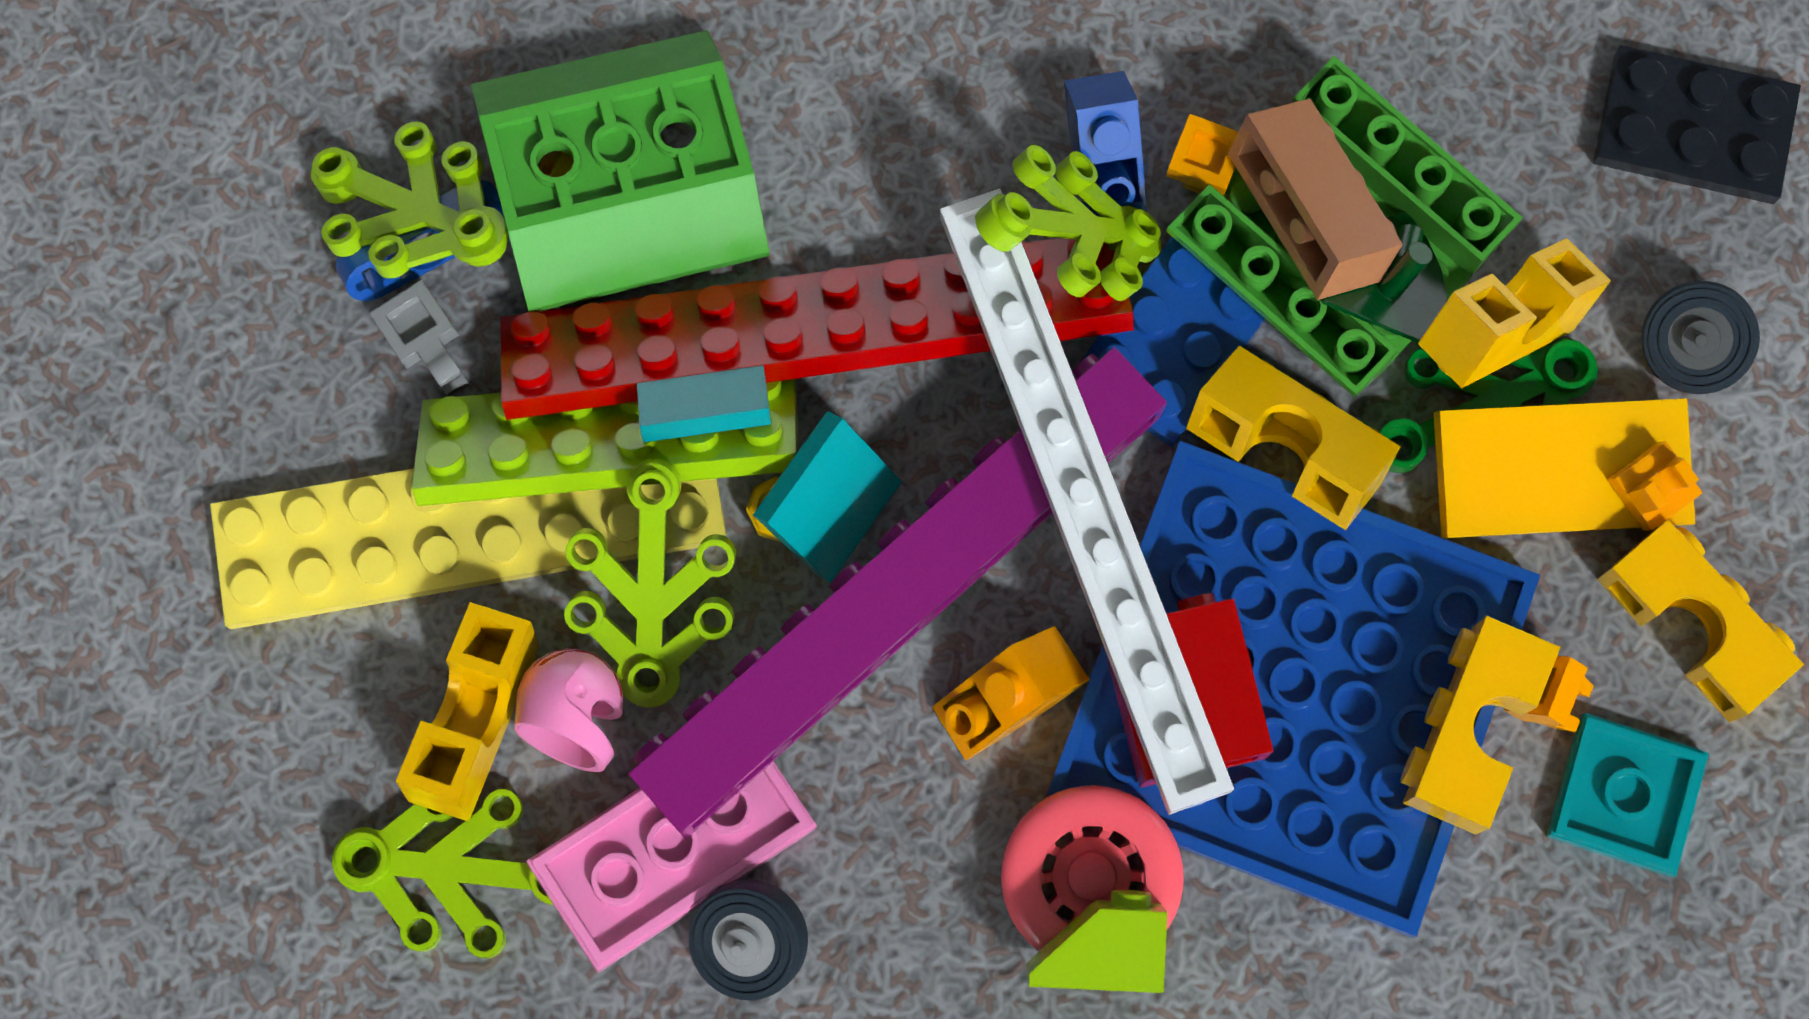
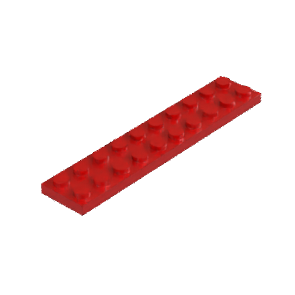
M1054 238L1021 242L1060 341L1134 331L1133 310L1129 298L1125 301L1115 300L1105 291L1101 281L1083 297L1071 295L1061 285L1057 276V269L1069 258L1075 240ZM1103 243L1096 260V265L1100 272L1112 263L1115 250L1108 248L1106 243ZM954 253L500 317L501 403L506 420L637 402V383L764 365L766 383L991 350Z

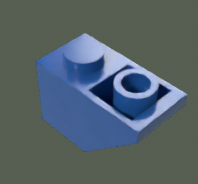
M1118 71L1064 80L1068 129L1072 151L1083 153L1093 162L1098 173L1095 183L1120 206H1131L1147 212L1138 99L1125 72ZM1082 199L1083 204H1084L1093 214H1095V215L1098 216V217H1101L1092 207H1090V206Z

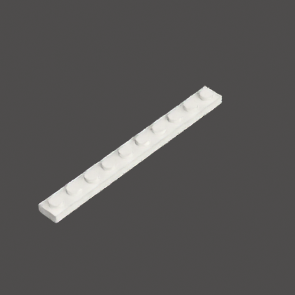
M999 188L941 208L940 219L1168 815L1229 794L1234 790V787L1023 245L1020 242L1009 252L996 250L983 239L976 227V212L995 195L1002 194Z

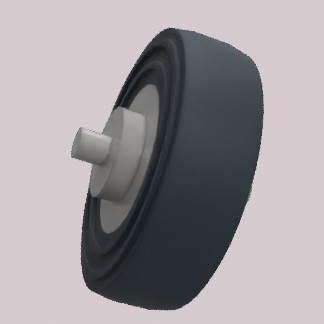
M739 880L716 889L698 907L690 925L689 949L697 971L712 988L734 999L759 1000L781 991L800 971L808 949V931L800 909L784 891L770 883L759 880Z

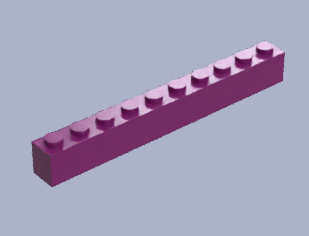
M1115 347L1100 360L1095 354L1089 355L1072 370L1108 464L1161 418L1167 401ZM1021 429L1007 442L1001 436H997L990 441L972 460L977 468L958 483L951 477L942 483L925 501V504L930 508L912 525L906 519H903L893 526L877 543V546L882 551L864 567L856 561L845 568L829 585V588L834 593L818 608L814 609L810 604H806L796 611L780 629L786 635L767 652L759 646L747 654L732 670V674L737 678L718 695L712 689L702 694L682 714L687 723L668 739L663 733L656 735L634 755L633 760L638 766L628 775L685 840L1053 514Z

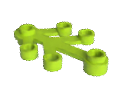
M410 122L403 125L394 137L397 149L407 162L412 191L363 170L351 152L338 147L326 148L313 159L311 179L326 201L341 204L359 196L392 211L359 222L349 214H338L328 219L322 227L321 235L331 252L336 256L348 257L357 253L362 247L372 244L368 252L370 261L382 277L392 279L402 276L409 268L451 255L471 266H486L497 261L507 248L509 234L505 219L497 209L485 206L480 180L484 170V163L476 147L469 142L461 141L450 145L443 152L441 158L442 165L448 176L456 183L459 211L449 208L440 202L433 161L437 143L427 125L422 122ZM421 140L418 144L410 146L413 142ZM469 160L466 164L456 167L460 162ZM425 227L440 232L406 245L398 237L399 235ZM349 232L344 238L337 239L341 234ZM397 253L392 259L384 261L388 255Z
M1030 145L1013 160V170L1018 179L1027 187L1035 189L1058 211L1032 208L1023 196L1010 192L1006 195H995L975 214V223L980 235L990 246L1002 252L1011 251L1029 235L1075 240L1069 258L1057 269V276L1061 285L1068 293L1075 297H1083L1101 281L1103 288L1112 298L1118 301H1125L1143 285L1142 275L1137 268L1138 263L1150 262L1161 251V232L1156 220L1142 209L1120 206L1095 183L1098 173L1093 162L1086 155L1078 151H1073L1055 166L1052 157L1040 146ZM1073 194H1078L1101 217H1098L1095 214H1093ZM1103 243H1106L1108 248L1115 250L1112 263L1100 272L1096 265V260Z
M659 458L647 459L638 464L627 483L628 497L631 503L639 509L638 581L607 549V542L604 536L595 529L583 528L576 531L571 536L565 549L566 558L574 568L581 571H591L637 619L636 642L605 614L606 607L603 599L592 591H580L571 597L564 611L567 625L577 633H589L619 664L616 675L621 684L623 696L631 703L647 708L663 705L675 695L681 680L679 666L708 640H718L725 637L731 630L734 620V611L729 602L720 597H709L698 605L694 620L663 645V619L710 577H721L727 574L734 565L736 548L733 542L724 535H709L699 544L696 555L664 583L666 510L675 504L682 484L678 470L670 462ZM647 479L658 480L664 487V496L659 499L647 498L641 490V483ZM583 539L592 541L598 549V555L593 559L580 557L575 549L576 542ZM710 546L722 547L728 555V560L722 565H712L705 559L704 551ZM578 603H588L594 607L597 616L589 622L581 621L574 613V606ZM708 609H717L724 614L726 622L721 627L712 628L704 623L702 614ZM650 668L658 674L660 681L654 686H645L638 681L636 673L640 669Z
M497 789L489 793L483 802L482 808L471 816L469 822H463L425 853L400 849L432 821L443 823L454 817L443 813L433 814L430 809L414 804L381 831L370 827H360L349 831L338 841L332 855L333 871L339 882L356 892H373L400 927V937L403 944L413 951L427 952L435 948L442 937V926L435 916H431L432 914L419 912L395 876L422 879L465 934L464 940L468 951L472 955L484 959L493 958L501 953L506 944V933L501 924L498 925L496 921L487 919L460 883L532 890L540 901L553 906L527 863L464 857L496 830L512 828L521 820L524 811L523 803L518 795L507 789ZM508 797L514 803L513 815L505 821H498L492 815V806L497 799ZM372 848L377 854V864L369 872H360L356 866V857L363 849ZM425 919L432 927L431 938L424 944H416L411 939L410 929L416 921ZM484 926H491L497 934L496 944L488 951H480L474 943L475 933Z

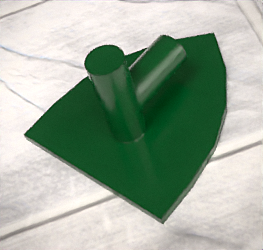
M1404 212L1386 217L1393 223L1397 236L1403 245L1381 282L1323 298L1322 304L1419 343L1447 302V295L1441 267L1429 240L1414 219Z

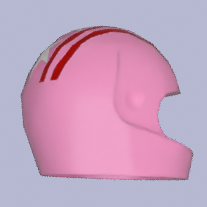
M566 648L547 653L534 661L522 677L516 694L514 730L526 743L561 763L589 772L604 771L613 758L614 751L607 737L593 723L591 716L604 720H614L622 716L623 693L618 676L605 660L589 651Z

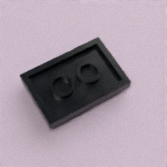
M1620 45L1614 54L1593 164L1774 205L1781 198L1801 85Z

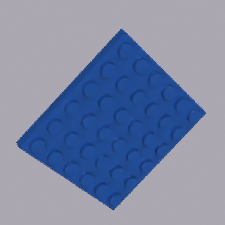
M1179 441L1140 548L1166 614L1178 611L1177 602L1201 594L1214 593L1216 602L1234 598L1274 752L1264 760L1226 768L1234 787L1231 793L1168 815L1157 784L1139 788L1104 645H1102L1046 797L1059 791L1079 786H1106L1122 790L1141 799L1161 816L1173 833L1180 849L1405 936L1417 937L1454 825L1403 804L1409 786L1400 782L1404 767L1415 746L1423 750L1426 746L1433 726L1424 723L1425 715L1436 690L1439 687L1447 690L1457 667L1448 664V658L1461 629L1472 630L1474 625L1484 617L1489 616L1522 630L1540 574L1365 509L1360 511L1345 531L1292 497L1297 484ZM1488 705L1481 707L1475 717L1474 735L1480 748L1484 742L1496 706Z

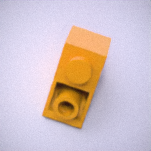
M1053 626L1010 645L933 705L932 708L966 761L1051 709L1090 679L1056 626Z

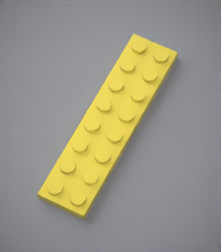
M414 468L211 503L224 623L229 629H236L574 570L576 568L568 562L565 549L571 536L583 528H592L599 531L607 542V549L619 562L637 559L639 547V509L631 503L627 487L417 506L412 491ZM717 478L681 482V491L675 504L666 510L665 554L698 548L701 541L709 535L720 534L727 537ZM662 484L641 485L643 494L649 499H659L665 494ZM583 539L576 542L575 549L580 557L593 559L598 555V549L592 541Z

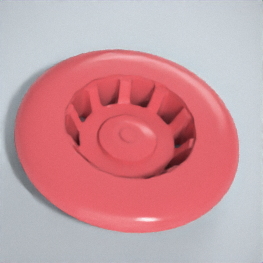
M1106 786L1073 787L1059 791L1037 803L1026 813L1013 830L1002 860L1001 888L1007 912L1019 933L1037 951H1040L1095 900L1111 901V891L1129 890L1131 881L1141 882L1139 891L1151 893V903H1161L1166 909L1167 930L1177 914L1183 893L1184 873L1181 853L1173 833L1166 822L1141 799L1122 790ZM1086 826H1100L1097 836H1083L1082 828ZM1113 831H1116L1123 835L1127 841L1118 847L1109 841V837ZM1066 833H1072L1073 839L1065 846L1059 847L1055 844ZM1137 852L1141 868L1130 869L1126 857ZM1046 854L1054 855L1055 860L1052 869L1042 870ZM1053 882L1056 894L1049 900H1046L1042 884ZM1064 904L1074 911L1071 921H1067L1056 913L1061 905Z

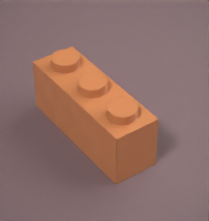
M1306 99L1247 114L1228 155L1316 299L1320 300L1381 282L1403 243L1397 236L1393 223L1383 214L1366 187L1363 176L1354 168L1336 140L1333 129L1324 121L1312 100Z

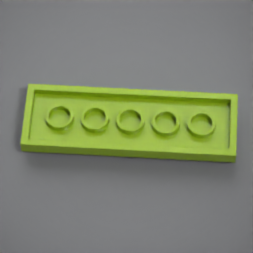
M796 379L766 383L771 418L770 425L651 442H643L639 425L638 401L506 420L501 403V392L422 400L412 481L413 495L417 506L627 487L629 477L635 467L651 458H659L670 462L678 470L681 482L784 472L798 452ZM647 479L641 483V485L662 484L656 479Z

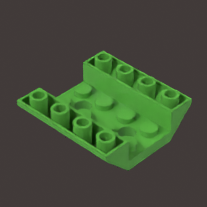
M708 30L471 84L528 312L552 309L769 256V247L753 167L724 63ZM672 123H684L690 126L696 135L688 146L673 148L662 141L660 137L661 132ZM562 151L570 155L574 163L565 175L551 177L539 170L538 165L541 158L549 152Z
M1335 56L1293 97L1291 103L1306 99L1312 100L1324 121L1333 129L1336 140L1354 168L1363 176L1366 187L1385 217L1406 212L1423 230L1441 267L1447 300L1454 291L1467 284L1522 220L1523 217ZM1237 168L1233 172L1224 196L1209 184L1167 227V233L1354 398L1382 374L1412 342V340L1322 304L1323 299L1317 300Z

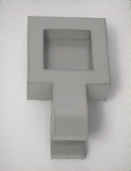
M422 279L369 313L406 369L423 360L447 397L469 384L444 347L445 344L459 335Z

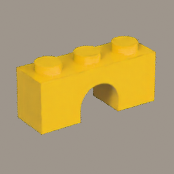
M1565 238L1530 255L1519 272L1507 285H1504L1492 273L1454 291L1418 345L1437 363L1441 371L1450 376L1461 388H1464L1573 332L1611 280L1568 238Z
M1241 346L1237 347L1200 390L1186 427L1187 430L1237 462L1241 460L1251 447L1259 443L1273 442L1290 448L1300 457L1305 467L1292 497L1345 531L1381 486L1401 447L1383 436L1378 430L1367 426L1329 402L1322 395L1311 391L1276 369L1269 362L1258 358Z
M1668 519L1651 531L1597 580L1640 627L1656 618L1666 608L1671 607L1686 609L1694 613L1703 622L1708 634L1706 653L1685 675L1730 723L1749 715L1795 674L1804 663L1793 653L1795 645L1790 637L1777 625L1770 622L1765 623L1748 605L1750 598L1745 589L1732 577L1726 574L1720 575L1703 557L1705 550L1700 541L1683 527L1676 528Z
M472 602L469 603L446 658L449 667V681L442 705L431 724L420 721L396 779L397 785L408 802L469 822L515 709L516 694L525 671L532 665L539 649V643L531 621Z
M1489 616L1484 617L1474 625L1472 630L1462 628L1448 658V664L1457 667L1447 690L1439 687L1436 690L1425 715L1424 723L1433 726L1424 750L1415 746L1404 767L1400 782L1409 786L1403 804L1475 835L1490 829L1514 767L1489 757L1479 747L1474 735L1475 717L1481 707L1488 705L1499 706L1521 716L1537 708L1561 647Z

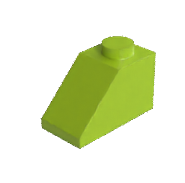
M1114 890L1111 891V901L1095 900L1026 963V979L1029 987L1164 993L1167 935L1166 909L1161 903H1151V893L1144 891Z

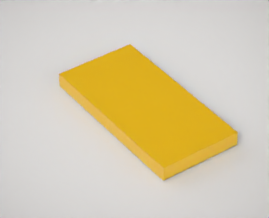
M1687 398L1433 412L1441 538L1641 528L1607 479L1651 446L1663 441H1667L1676 456L1684 458L1692 468ZM1694 500L1668 518L1674 526L1695 525Z

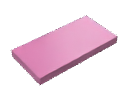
M773 761L686 840L639 788L531 857L526 863L598 974L698 908L716 889L742 879L815 830L817 825Z

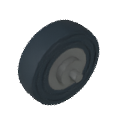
M1712 281L1686 282L1666 291L1649 309L1641 334L1644 357L1652 372L1669 387L1689 394L1714 393L1735 384L1752 366L1760 342L1759 324L1754 311L1747 301L1733 289Z

